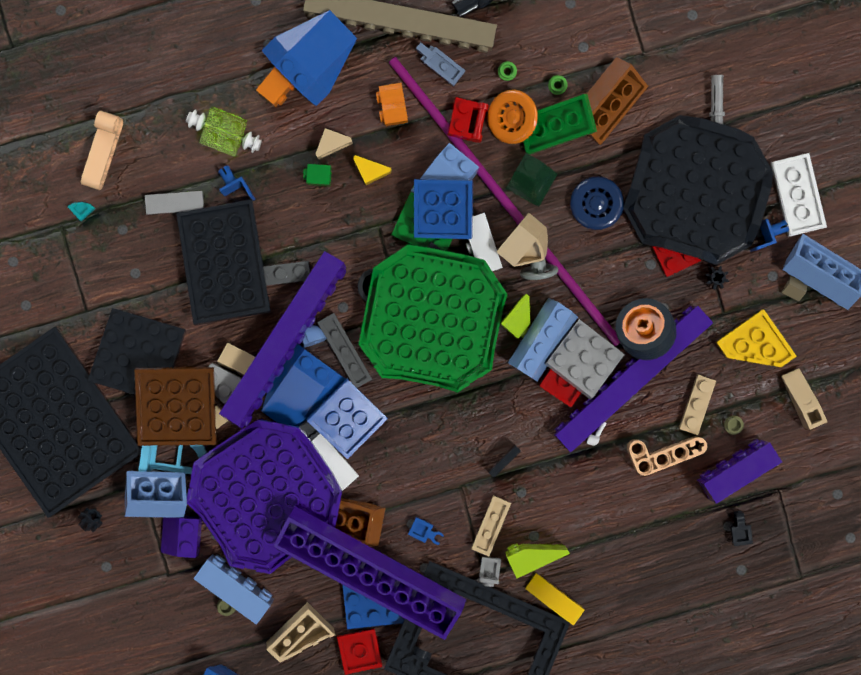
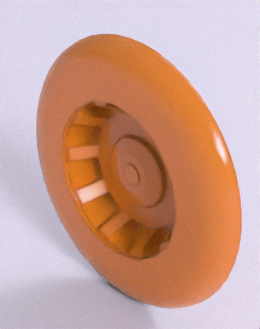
M504 91L492 101L489 107V128L493 135L504 143L517 144L525 141L531 136L537 125L538 114L536 105L522 91Z

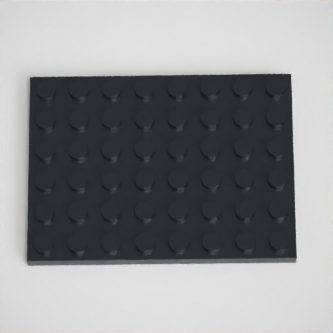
M56 326L0 364V450L47 518L52 517L141 454L142 449L138 446V442L98 385L88 381L89 372Z

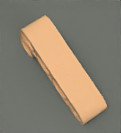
M99 111L95 118L94 126L97 128L81 178L82 185L101 190L104 185L123 126L122 118L104 111Z
M697 436L690 437L652 453H648L646 445L640 440L633 439L627 444V452L635 471L644 476L699 456L707 450L706 441ZM695 441L701 443V445L698 446L699 449H688L686 447V444L688 447L695 446ZM639 443L641 445L640 452L633 453L632 446ZM681 447L683 455L676 457L675 450ZM660 454H664L666 457L663 464L657 463V457ZM642 461L648 463V468L645 471L639 470V464Z

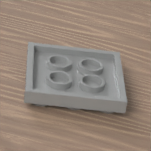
M579 319L545 365L591 400L625 354Z

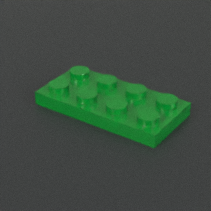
M582 94L538 110L535 130L523 142L526 154L531 155L597 132L588 94Z

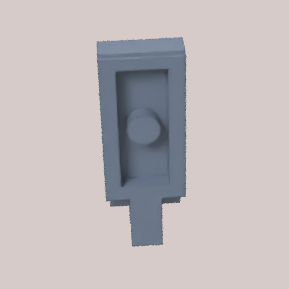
M421 42L416 47V51L422 55L420 60L453 87L465 73L462 67L438 48L430 46L428 49Z

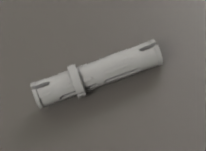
M711 75V112H709L711 121L723 124V116H725V112H723L724 75Z

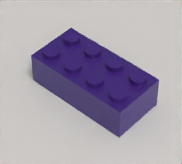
M756 439L748 445L749 448L743 451L741 449L735 452L730 460L719 462L716 465V469L703 472L700 475L701 478L697 481L708 499L717 504L782 463L771 443Z

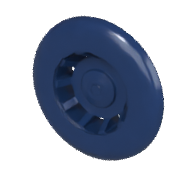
M595 176L581 181L575 187L571 195L570 206L574 218L582 226L592 230H602L612 226L620 218L624 207V199L621 190L613 181L605 177Z

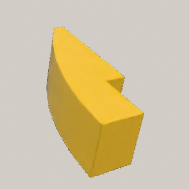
M535 573L525 587L527 591L573 626L585 611L584 607L537 573Z

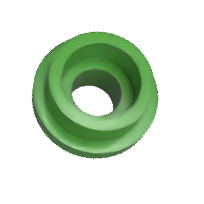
M509 61L503 62L498 68V75L504 81L513 80L517 74L516 66ZM504 69H510L511 73L506 75Z
M560 75L553 76L549 80L548 88L555 95L563 94L567 89V81ZM559 82L561 88H555L554 83Z

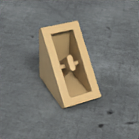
M325 128L316 151L317 158L321 159L353 144L352 139Z

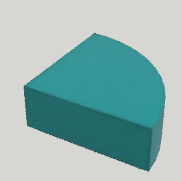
M85 202L72 203L68 206L80 221H83L96 209L91 204Z

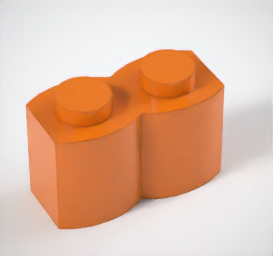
M402 83L379 86V92H376L377 102L382 103V110L379 111L381 122H385V126L408 123Z

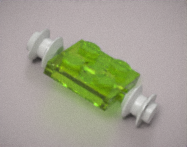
M213 106L209 109L207 119L205 113L198 115L197 110L189 112L186 119L189 128L192 125L196 126V131L202 129V127L204 128L199 143L233 157L237 155L240 143H242L244 150L247 147L251 148V153L255 150L258 151L262 142L259 139L260 135L252 137V132L243 135L248 120Z

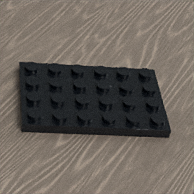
M253 200L176 213L193 324L196 326L271 312Z

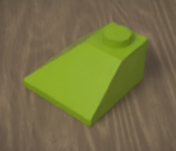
M527 294L522 296L500 323L503 328L517 339L520 336L524 338L529 330L530 303Z

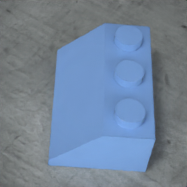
M126 472L125 517L184 518L187 506L185 473Z

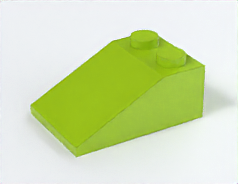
M518 543L507 548L508 551L505 552L516 578L522 577L570 554L565 545H518Z

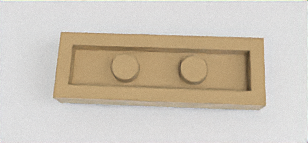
M701 375L696 376L679 429L696 435L699 434L716 384L715 380Z
M493 495L471 547L472 550L490 556L511 502Z

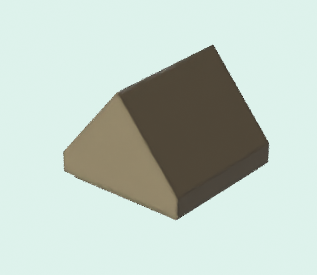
M790 276L782 293L796 301H800L807 291V285Z

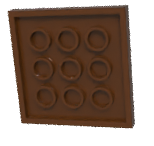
M214 367L135 368L138 446L216 445Z

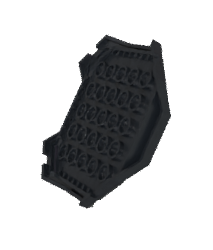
M679 115L643 135L641 151L630 189L624 202L623 211L631 222L641 244L663 248L703 260L712 265H717L752 246L761 226L771 192L773 171L753 136L740 129L703 118Z

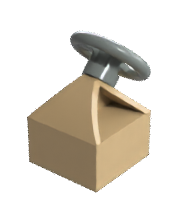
M528 213L496 252L514 267L530 264V266L525 267L520 272V276L527 280L550 278L558 272L557 266L546 264L545 261L548 245L547 227Z

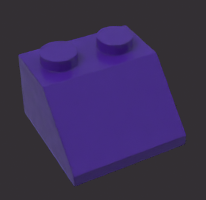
M185 515L184 518L163 517L161 553L176 557L197 558L200 554L201 517Z

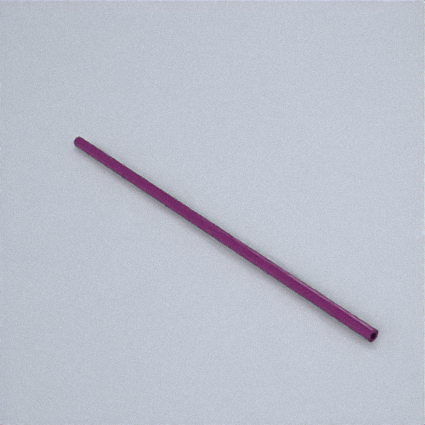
M396 57L390 60L389 64L454 146L479 166L478 176L519 225L524 219L523 215L464 141L447 135L449 129L448 121ZM547 247L545 260L549 264L558 267L557 275L613 345L617 346L620 342L614 329Z

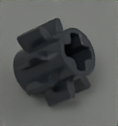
M719 266L717 271L711 267V273L705 274L708 277V281L705 284H711L713 290L716 289L717 285L720 289H723V283L729 282L726 279L728 272L721 271L722 266ZM715 275H720L721 278L718 281L713 280Z
M86 508L78 516L81 520L78 526L85 532L91 530L94 533L103 524L100 521L102 515L96 509L89 510V508Z

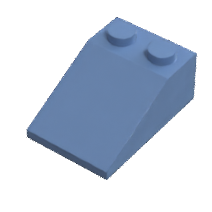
M449 143L420 179L472 180L477 174L479 166Z

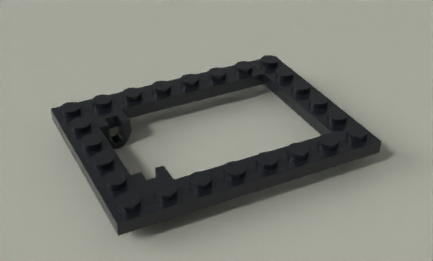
M429 561L423 574L424 577L458 595L544 631L527 675L550 674L570 624L567 620ZM404 619L384 669L396 675H447L427 666L432 653L415 646L422 627Z

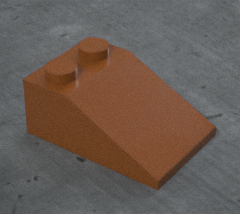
M341 498L335 528L369 547L378 546L385 508L370 503Z

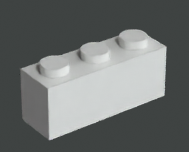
M485 213L473 216V238L468 239L469 243H466L469 255L473 254L474 257L484 259L492 272L502 269L503 267L496 252L497 249Z

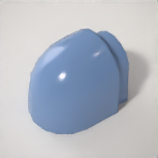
M312 325L306 329L302 344L305 348L323 342L327 338L321 328Z

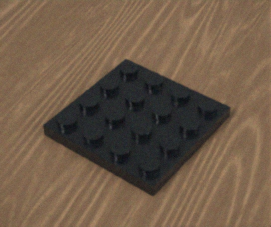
M112 308L88 381L136 395L135 368H174L186 330Z

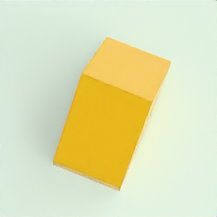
M356 155L354 156V161L366 185L391 173L390 167Z

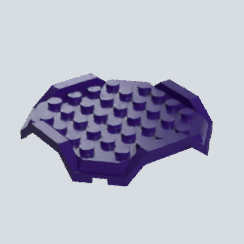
M258 419L211 449L193 463L187 504L201 517L217 540L229 566L241 569L248 568L256 570V572L271 574L291 558V556L276 549L273 545L294 507H298L335 528L342 489L324 458L300 427Z

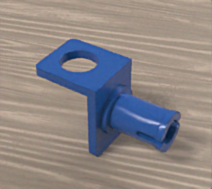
M229 166L223 167L227 174H225L222 168L218 171L226 186L219 189L224 196L244 186L250 198L255 200L254 195L242 176L236 179Z
M768 219L762 220L760 229L766 244L752 248L750 252L777 243L775 236L789 231V226L781 228L787 225V222L783 220L770 225Z

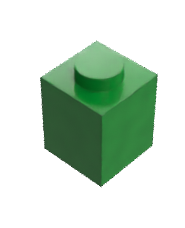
M307 164V169H304L303 180H306L307 185L331 187L332 167L331 165Z

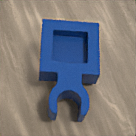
M418 517L415 518L408 535L424 543L429 538L436 545H439L440 542L436 541L434 537L436 535L444 536L440 531H432L433 524Z

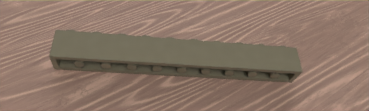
M305 0L303 9L304 14L310 19L331 10L341 22H345L346 26L356 27V25H360L370 31H375L376 28L383 30L382 32L386 34L402 33L401 36L413 38V36L420 37V40L427 42L438 40L442 45L453 43L458 44V47L463 49L474 47L477 48V51L487 53L488 50L492 51L497 28L496 24L373 0Z

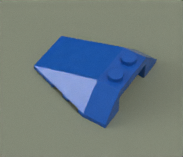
M329 10L274 37L262 52L302 95L317 106L330 93L357 37Z
M297 343L292 358L286 360L283 365V372L279 377L276 376L272 382L273 387L267 393L262 412L277 423L298 426L304 422L347 379Z

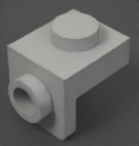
M482 556L479 582H483L484 586L493 587L494 584H499L500 558Z

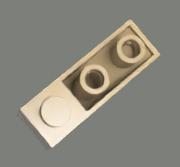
M798 368L782 375L783 382L804 429L811 430L827 423L823 410L800 369Z

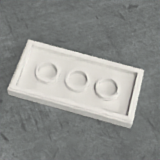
M809 153L771 162L783 217L787 222L785 226H789L788 237L827 228Z

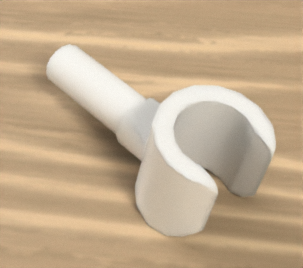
M604 422L599 426L596 434H591L587 438L586 443L592 446L597 445L601 432L607 423Z

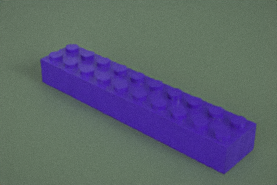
M296 506L290 513L273 545L276 549L444 640L461 615L466 602L465 598Z

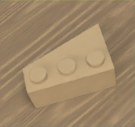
M307 602L266 642V650L279 662H282L312 645L319 644L320 641L328 637L335 636L334 627Z

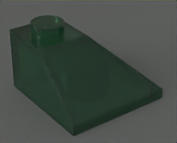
M526 153L506 189L539 207L558 174L542 161Z

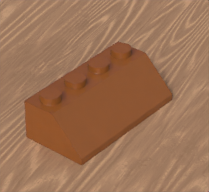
M616 57L587 93L597 132L587 136L599 145L605 141L648 88L646 82L630 63Z

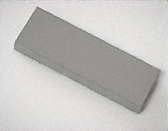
M203 191L145 195L146 215L178 213L204 208Z

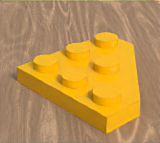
M764 309L716 341L725 357L735 360L782 367L797 357Z

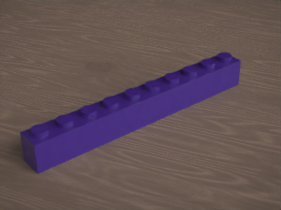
M324 251L219 414L241 429L250 423L252 413L261 406L265 393H269L272 389V382L275 377L281 375L286 360L292 358L295 346L303 341L306 329L314 324L315 315L318 311L321 312L323 310L328 295L331 296L336 289L335 284L345 276L346 266L343 261Z
M689 306L682 312L684 316L680 320L677 318L674 320L676 324V339L666 354L653 360H641L633 357L626 363L627 368L621 372L619 370L611 377L613 379L612 382L608 385L606 383L603 384L598 390L599 393L591 400L588 398L583 403L585 406L580 411L576 409L569 415L571 419L567 423L562 422L555 428L557 432L554 435L569 452L578 447L713 324L699 306Z

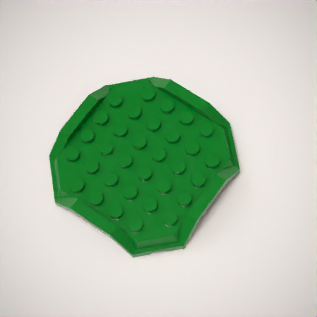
M407 244L373 267L359 346L370 359L381 378L402 379L428 384L458 393L469 386L470 383L492 370L495 346L507 293L484 259Z

